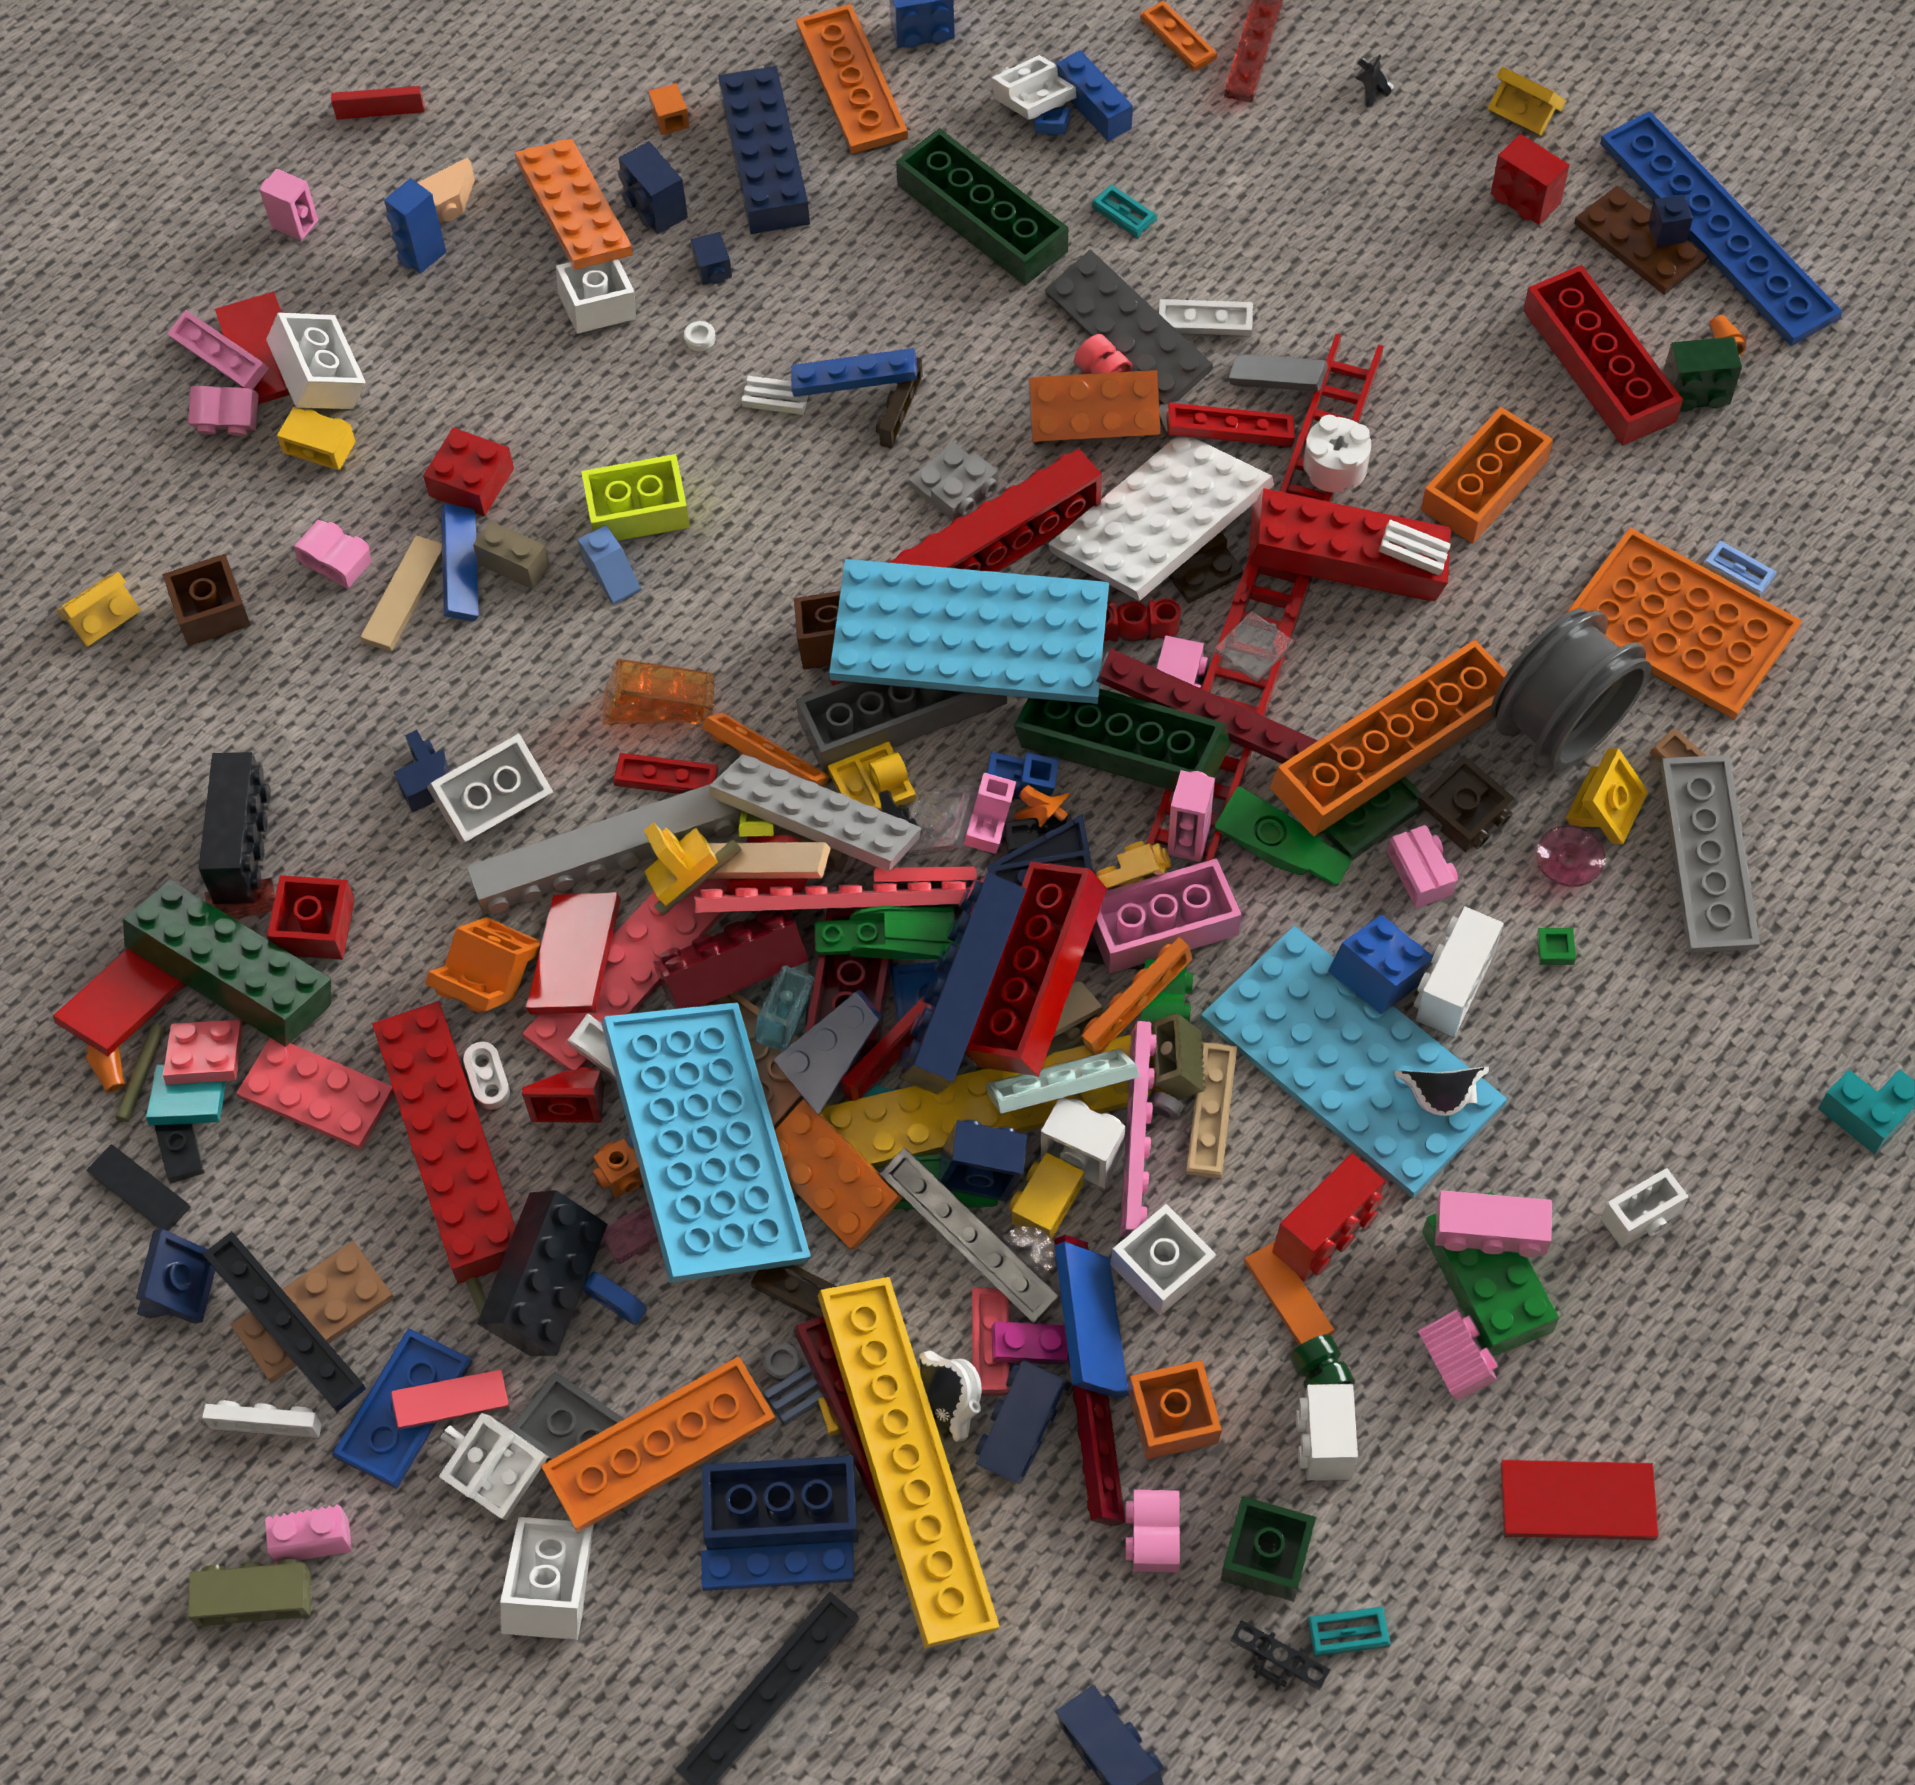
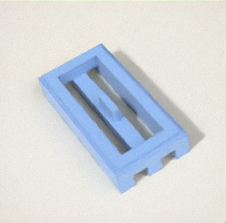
M1722 541L1718 542L1702 565L1704 568L1758 597H1761L1763 591L1766 590L1777 573ZM1719 553H1722L1723 555H1725V556L1731 558L1732 560L1736 561V563L1733 564L1732 562H1730V561L1724 559L1723 557L1719 556L1718 554H1719ZM1746 567L1763 576L1764 579L1762 580L1746 571Z

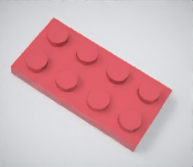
M269 1038L236 1094L238 1098L361 1150L392 1098L394 1091L393 1087L389 1084L289 1043L285 1047Z

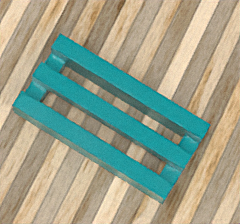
M1112 184L1091 202L1093 209L1136 238L1140 237L1141 232L1146 231L1151 223L1154 224L1157 221L1155 213ZM1111 195L1124 205H1119L1108 197ZM1128 208L1142 216L1144 219L1141 220L1132 213H1130Z
M1383 1606L1307 1617L1314 1657L1385 1648L1391 1645ZM1371 1618H1377L1378 1624L1318 1632V1626ZM1374 1633H1380L1381 1636L1378 1638L1342 1642L1328 1645H1321L1320 1642L1324 1640L1360 1636Z

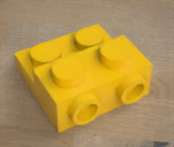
M1139 841L1124 847L1125 852L1117 855L1120 869H1117L1116 866H1110L1097 871L1096 874L1107 890L1168 873L1167 868L1172 867L1165 847L1161 848L1159 843L1145 845L1144 841Z

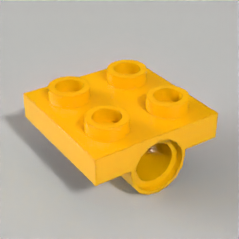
M889 741L827 765L828 773L838 793L844 794L848 798L860 803L873 806L882 811L879 793L885 790L891 792L897 807L916 801V793L908 779L905 764L900 754L894 752Z

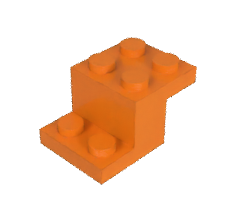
M488 917L457 927L445 965L429 971L425 985L436 989V994L448 999L456 998L465 1002V1006L472 1011L486 1012L515 999L527 962L538 958L542 941Z

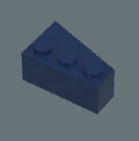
M1083 814L987 865L985 873L989 872L1022 886L1030 862L1088 868L1093 871Z

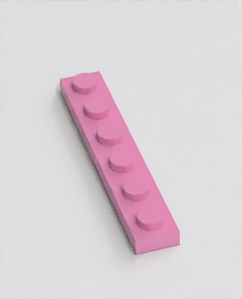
M1137 1021L1131 1031L1130 1059L1137 1065L1139 1077L1128 1080L1120 1237H1127L1147 1220V1207L1142 1206V1193H1147L1149 1172L1143 1170L1144 1158H1149L1151 1138L1145 1137L1146 1124L1151 1123L1153 1104L1147 1102L1148 1089L1152 1090L1155 1072L1154 1068H1149L1150 1055L1154 1056L1156 1034H1151V1022Z

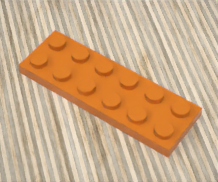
M852 4L797 18L796 27L851 154L908 139V130Z
M572 138L538 147H529L515 152L516 163L574 270L633 256L632 245Z
M738 1356L541 1465V1468L573 1527L579 1533L776 1422V1418L741 1358Z

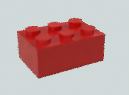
M1351 1153L1280 1223L1272 1253L1296 1272L1303 1282L1313 1273L1319 1276L1330 1264L1331 1259L1329 1257L1336 1250L1343 1252L1354 1240L1355 1236L1353 1233L1360 1226L1366 1229L1376 1219L1378 1215L1376 1208L1384 1198L1381 1192L1385 1180Z

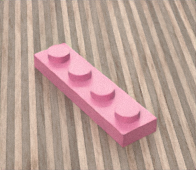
M187 310L184 311L167 333L174 341L242 388L254 389L269 369L262 361Z

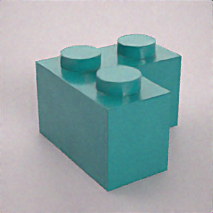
M1848 1069L1826 1092L1818 1109L1875 1155L1915 1113V1081L1899 1069L1877 1092Z

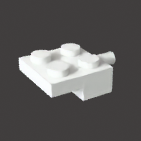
M1040 55L1011 69L1005 67L1000 74L992 77L994 99L1028 120L1035 119L1053 108L1061 107L1066 102L1077 97L1076 87L1058 76L1057 65Z
M484 1413L480 1414L466 1437L452 1426H448L444 1431L454 1438L442 1433L441 1439L457 1450L439 1477L467 1497L480 1503L502 1520H507L540 1471L541 1465L548 1459V1456Z

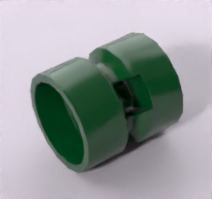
M1330 1334L1312 1338L1299 1345L1289 1354V1359L1300 1377L1306 1378L1303 1383L1305 1390H1307V1385L1355 1384V1379L1347 1364L1338 1361L1341 1352Z

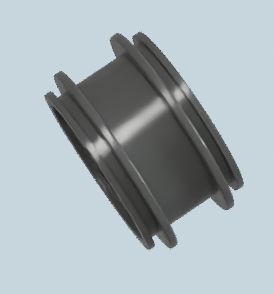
M1579 608L1566 613L1553 622L1516 660L1502 680L1493 698L1491 712L1496 718L1497 730L1505 736L1514 735L1521 731L1536 743L1533 758L1534 762L1542 768L1553 766L1556 770H1564L1575 765L1590 754L1627 715L1649 679L1651 664L1646 660V649L1644 646L1633 642L1619 647L1606 636L1608 618L1601 611L1588 612L1583 608Z

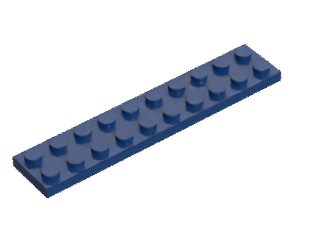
M1651 111L1602 135L1600 145L1653 201L1658 198L1685 195L1693 217L1688 238L1708 255V259L1790 346L1841 318L1843 311Z

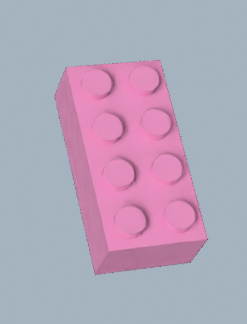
M1216 858L1107 890L1092 933L1108 973L1111 974L1145 963V959L1156 960L1159 951L1165 945L1172 944L1178 937L1186 942L1190 950L1239 936L1242 915Z

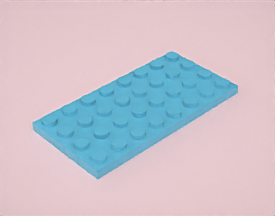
M845 559L829 672L830 680L1098 704L1100 683L1096 680L1102 664L1109 582Z
M1294 925L1201 1014V1020L1231 1046H1237L1239 1053L1413 1199L1506 1105L1507 1098L1481 1077L1476 1082L1477 1103H1467L1459 1112L1447 1116L1434 1115L1422 1109L1417 1103L1411 1088L1404 1081L1395 1077L1393 1070L1436 1073L1469 1069V1067L1394 1006L1380 1014L1328 972L1334 957Z
M738 1002L604 1017L601 1025L669 1282L673 1283L807 1263L811 1255Z

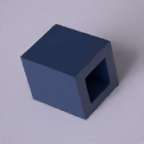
M1684 194L1654 199L1648 225L1656 247L1685 243L1687 241L1693 217Z
M720 232L690 239L693 259L703 285L709 283L719 284L725 279L732 278L730 258Z

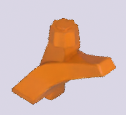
M1030 785L1025 786L1020 792L1019 797L1028 807L1020 809L1014 814L1015 821L1036 818L1039 821L1038 826L1042 827L1053 815L1062 822L1068 813L1060 806L1070 793L1050 797L1037 791Z

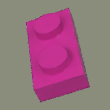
M995 1321L991 1326L993 1362L1022 1363L1024 1360L1032 1364L1055 1365L1065 1364L1068 1360L1064 1325Z

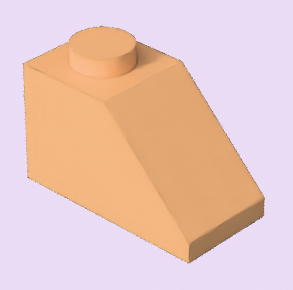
M467 157L418 182L432 193L440 224L453 221L465 210L475 181L471 161Z

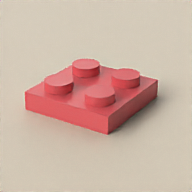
M241 1019L171 1024L163 1070L165 1085L236 1080L243 1033Z

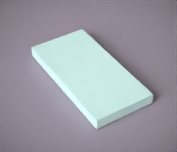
M1119 1048L1043 1068L1039 1077L1021 1074L987 1083L986 1089L988 1097L1002 1114L1138 1078L1139 1073L1137 1065Z

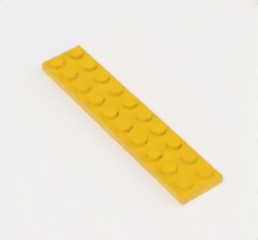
M1131 1034L1115 1038L1101 1053L1120 1048L1130 1058ZM1085 1045L1055 1052L1045 1058L1042 1069L1093 1056V1054L1086 1049ZM1150 1055L1149 1068H1154V1057ZM987 1068L956 1076L954 1082L938 1095L918 1086H911L861 1098L857 1101L827 1106L821 1114L874 1168L887 1166L903 1148H906L914 1156L919 1155V1157L940 1153L957 1120H975L983 1126L992 1128L1009 1127L1015 1129L1017 1133L1043 1128L1058 1099L1001 1114L988 1097L986 1085L990 1082L1021 1074ZM1155 1075L1152 1090L1148 1089L1147 1100L1152 1091H1160L1167 1094L1159 1086H1155ZM1128 1080L1064 1098L1080 1100L1090 1110L1099 1114L1127 1107Z
M890 1277L820 1290L818 1294L819 1303L924 1648L996 1632L1000 1626Z

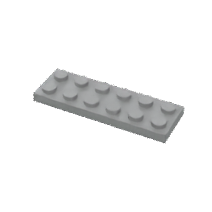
M744 754L725 770L709 788L708 797L816 842H826L830 848L888 872L920 838L921 827L911 824L905 819L889 815L873 806L860 803L848 798L844 794L836 793L819 786L813 781H807L788 773L784 769H778L759 761L755 757Z
M1730 755L1662 758L1660 769L1688 953L1758 949L1760 940Z

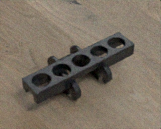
M1243 1620L1240 1621L1231 1637V1642L1258 1656V1660L1261 1663L1259 1666L1254 1665L1252 1670L1256 1671L1253 1678L1257 1679L1261 1675L1275 1683V1690L1278 1691L1280 1686L1286 1687L1288 1683L1284 1681L1286 1675L1290 1678L1294 1676L1319 1691L1321 1690L1331 1669L1304 1655L1305 1650L1303 1648L1297 1651L1275 1639L1276 1633L1271 1632L1268 1635ZM1244 1630L1253 1635L1254 1638L1250 1642H1245L1240 1639L1239 1632ZM1258 1639L1265 1642L1262 1650L1256 1647ZM1276 1648H1284L1288 1653V1658L1284 1661H1278L1274 1658L1273 1651ZM1267 1660L1284 1669L1280 1677L1264 1668ZM1299 1662L1305 1664V1668L1301 1671L1295 1670ZM1312 1668L1323 1676L1319 1680H1313L1308 1676V1670Z

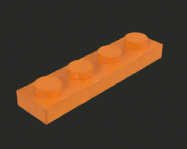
M722 712L706 717L702 729L712 734V738L718 743L731 745L739 750V755L744 754L755 757L761 762L778 769H784L790 774L807 781H813L819 786L825 787L827 785L830 775Z
M1178 937L1172 944L1165 945L1159 951L1156 961L1148 969L1143 968L1134 977L1132 985L1124 993L1115 995L1110 1001L1108 1009L1099 1018H1093L1086 1025L1082 1038L1086 1049L1093 1055L1100 1054L1193 960L1190 947L1186 942Z

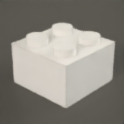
M619 259L577 270L573 269L570 262L556 266L558 295L577 334L636 319L635 292Z
M1059 1098L1041 1130V1159H1043L1047 1152L1083 1170L1085 1180L1105 1189L1124 1152L1125 1125L1121 1124L1120 1120L1113 1115L1107 1113L1101 1115L1090 1110L1080 1100Z
M1165 1204L1113 1248L1110 1265L1161 1316L1213 1271L1216 1254Z
M1353 1384L1307 1385L1305 1398H1299V1410H1296L1297 1433H1304L1301 1434V1446H1298L1299 1469H1306V1480H1352L1358 1459Z

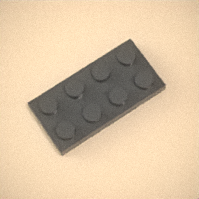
M554 1372L510 1430L548 1456L547 1460L550 1461L624 1420V1418L557 1372ZM643 1497L620 1510L630 1516Z

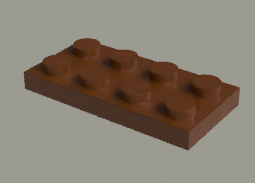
M1617 185L1576 216L1574 224L1665 295L1705 264L1708 255L1688 240L1685 243L1656 247L1648 225L1651 211Z

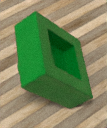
M1538 928L1536 935L1539 965H1574L1576 952L1573 928Z

